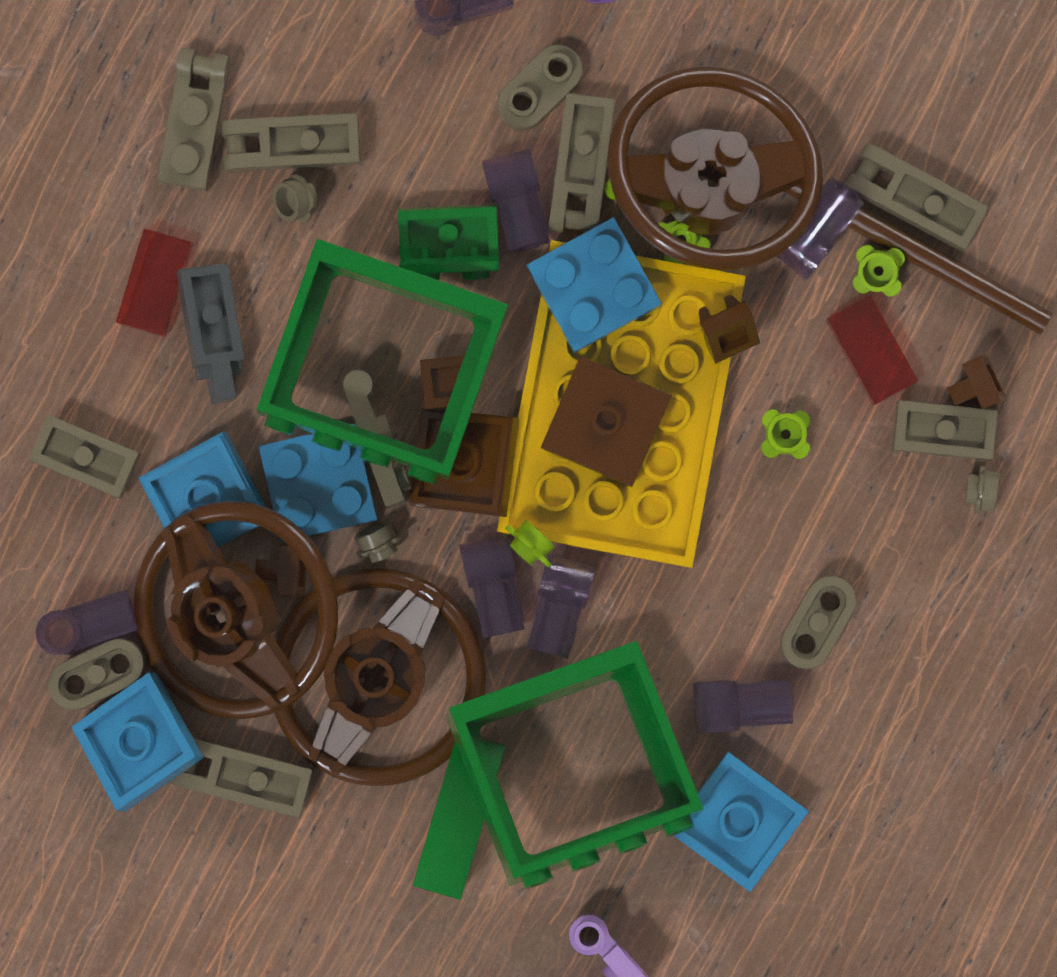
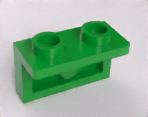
M497 204L398 208L399 267L436 280H440V273L460 272V279L480 280L489 278V271L499 270Z

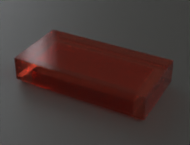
M143 229L116 319L117 324L165 338L179 293L176 272L179 269L186 268L193 246L192 242Z
M871 295L826 319L829 328L873 406L918 382Z

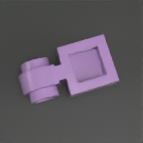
M586 913L573 920L569 928V940L572 947L582 955L591 956L599 953L607 964L602 970L606 977H649L617 940L615 941L608 933L607 924L601 917ZM584 927H594L598 931V937L592 942L583 941L579 933Z

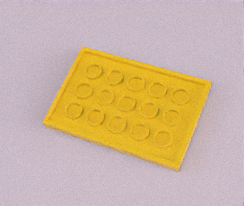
M551 240L549 252L564 245L565 242ZM636 256L662 303L661 307L575 354L541 294L518 415L519 426L507 517H499L497 532L511 535L505 529L508 524L514 530H517L527 520L552 543L693 568L731 357L715 364L707 349L701 330L699 309L706 306L712 316L726 310L724 297L728 295L734 296L741 303L746 276ZM580 356L672 395L632 488L541 449V445Z

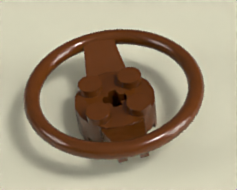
M693 67L663 75L648 83L627 102L613 126L609 140V179L621 211L632 227L647 242L680 262L713 270H737L762 264L777 257L797 242L812 222L821 197L823 176L821 156L812 131L798 110L783 95L750 75L717 67ZM695 87L728 89L756 100L783 123L794 140L748 147L746 138L739 132L699 129L675 138L667 154L628 155L632 133L642 115L665 96ZM700 177L710 178L716 186L709 187L708 181H700ZM803 183L800 199L794 213L777 233L756 245L734 250L709 249L685 242L657 224L641 205L642 203L660 208L667 216L671 213L679 222L688 225V231L692 233L715 235L732 229L746 215L752 203L764 200Z
M220 501L189 510L171 522L156 537L149 547L138 572L134 593V617L143 652L152 669L158 674L168 689L189 705L203 712L225 718L248 719L270 715L286 708L302 697L314 685L322 674L334 648L338 627V602L328 565L316 545L301 528L282 514L267 507L243 501ZM221 521H242L261 526L284 540L304 563L316 593L318 625L311 652L298 673L271 635L278 627L279 615L275 609L268 586L247 564L243 562L226 563L206 525ZM167 556H169L175 585L171 593L175 594L171 603V617L167 618V626L174 644L192 661L199 660L207 665L224 667L258 697L231 699L209 693L188 680L168 657L159 638L154 617L155 586ZM221 606L227 615V621L222 623L216 617L221 611Z
M385 568L361 569L338 575L333 578L337 597L367 588H387L403 591L404 593L373 628H364L343 637L333 648L324 668L325 690L330 700L314 740L300 723L292 704L275 712V717L281 730L296 751L317 769L334 778L365 786H390L415 780L435 770L450 758L455 742L451 729L432 748L406 762L389 766H364L349 761L377 727L390 726L405 718L419 703L425 687L426 671L425 663L420 656L439 613L454 631L464 655L466 686L463 702L485 695L486 669L479 637L468 616L457 602L445 591L422 577L404 571ZM315 589L311 590L295 605L277 633L275 641L289 662L294 644L301 630L318 611ZM378 664H381L387 670L383 676L389 678L388 684L385 688L376 686L373 691H370L364 686L367 679L361 676L365 667L374 669Z

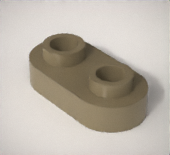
M552 45L543 49L501 90L498 97V111L502 121L508 127L518 131H527L537 127L566 99V93H572L579 86L582 78V64L579 56L571 48L563 45ZM558 61L566 65L567 71L563 76L555 77L549 73L548 68L553 62ZM520 95L527 96L532 101L531 107L525 111H519L513 106L514 99Z
M826 576L817 579L809 586L780 639L781 652L788 663L797 668L811 669L821 665L828 658L856 607L855 592L846 580L836 576ZM827 591L833 592L838 597V605L832 611L825 610L820 602L822 595ZM803 634L809 635L814 642L813 649L807 654L799 652L796 648V640Z
M113 639L59 664L52 671L49 678L48 689L50 696L58 706L67 710H79L91 706L126 689L140 679L146 668L145 655L142 649L130 640ZM119 654L127 656L130 662L128 670L124 673L117 672L113 667V660ZM75 675L80 676L85 683L84 690L78 695L72 693L68 687L70 678Z

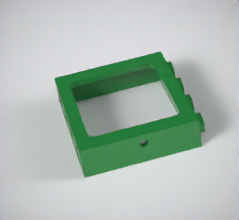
M316 239L256 410L259 415L267 417L264 426L273 430L293 435L296 427L313 433L312 442L325 448L340 452L342 445L345 444L362 450L360 459L388 468L392 460L409 466L407 475L421 481L436 484L438 477L449 480L507 312L508 304ZM345 276L467 318L473 323L474 330L435 443L431 448L421 449L301 408L293 403V392L331 284L336 277Z
M637 641L457 704L448 709L446 719L509 886L522 882L525 889H530L552 880L553 875L551 871L570 864L572 872L600 862L599 853L615 847H617L619 854L636 850L648 844L645 836L661 830H664L666 837L682 833L695 826L692 819L696 818L704 809ZM613 681L620 689L663 798V805L657 810L543 852L529 854L524 850L483 743L480 729L484 725L603 682Z

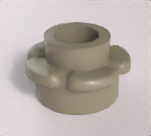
M294 174L290 176V179H284L273 190L272 200L275 211L285 221L298 220L300 223L309 221L313 215L311 210L317 205V193L314 187L300 175Z
M982 465L979 468V475H968L965 503L974 504L975 513L979 514L980 510L995 511L999 472L985 471V466Z
M390 520L373 524L354 536L359 547V551L356 554L361 558L369 556L372 563L386 559L398 551L395 543L401 539L402 534L401 532L394 531Z

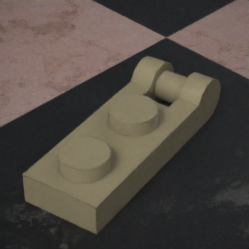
M180 48L157 176L159 184L208 192L230 70L229 55L214 53L212 58L197 55V50ZM194 74L210 77L208 90L192 88Z
M566 93L548 231L563 233V229L567 228L582 230V234L599 225L615 99ZM568 195L587 197L586 210L566 209Z
M358 113L231 119L221 122L222 138L227 139L228 154L223 156V171L227 173L361 165ZM260 136V152L247 153L246 138Z
M866 143L859 155L862 162L855 174L850 173L842 186L843 189L851 195L876 205L961 252L966 251L989 206L889 152ZM879 170L892 175L886 189L873 183Z
M362 370L349 372L344 378L343 389L356 426L394 439L386 415L376 417L370 400L373 398L376 390L372 378ZM392 460L388 468L370 463L385 507L390 509L407 503L403 492L412 488L404 465L400 463L393 464Z
M192 736L203 757L212 759L208 776L195 773L196 763L168 782L169 784L301 818L314 769Z

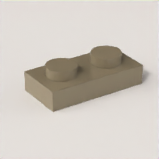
M898 400L896 402L892 451L991 461L994 456L998 410H982L979 408Z
M48 414L28 460L122 499L141 453Z

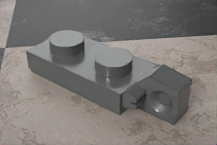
M227 263L179 269L176 275L192 368L195 369L197 380L207 379L211 404L232 402L233 399H236L233 375H240L242 373L241 362L245 358L229 267Z

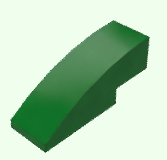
M482 738L497 777L506 744ZM454 742L412 886L461 900L484 817L456 742Z

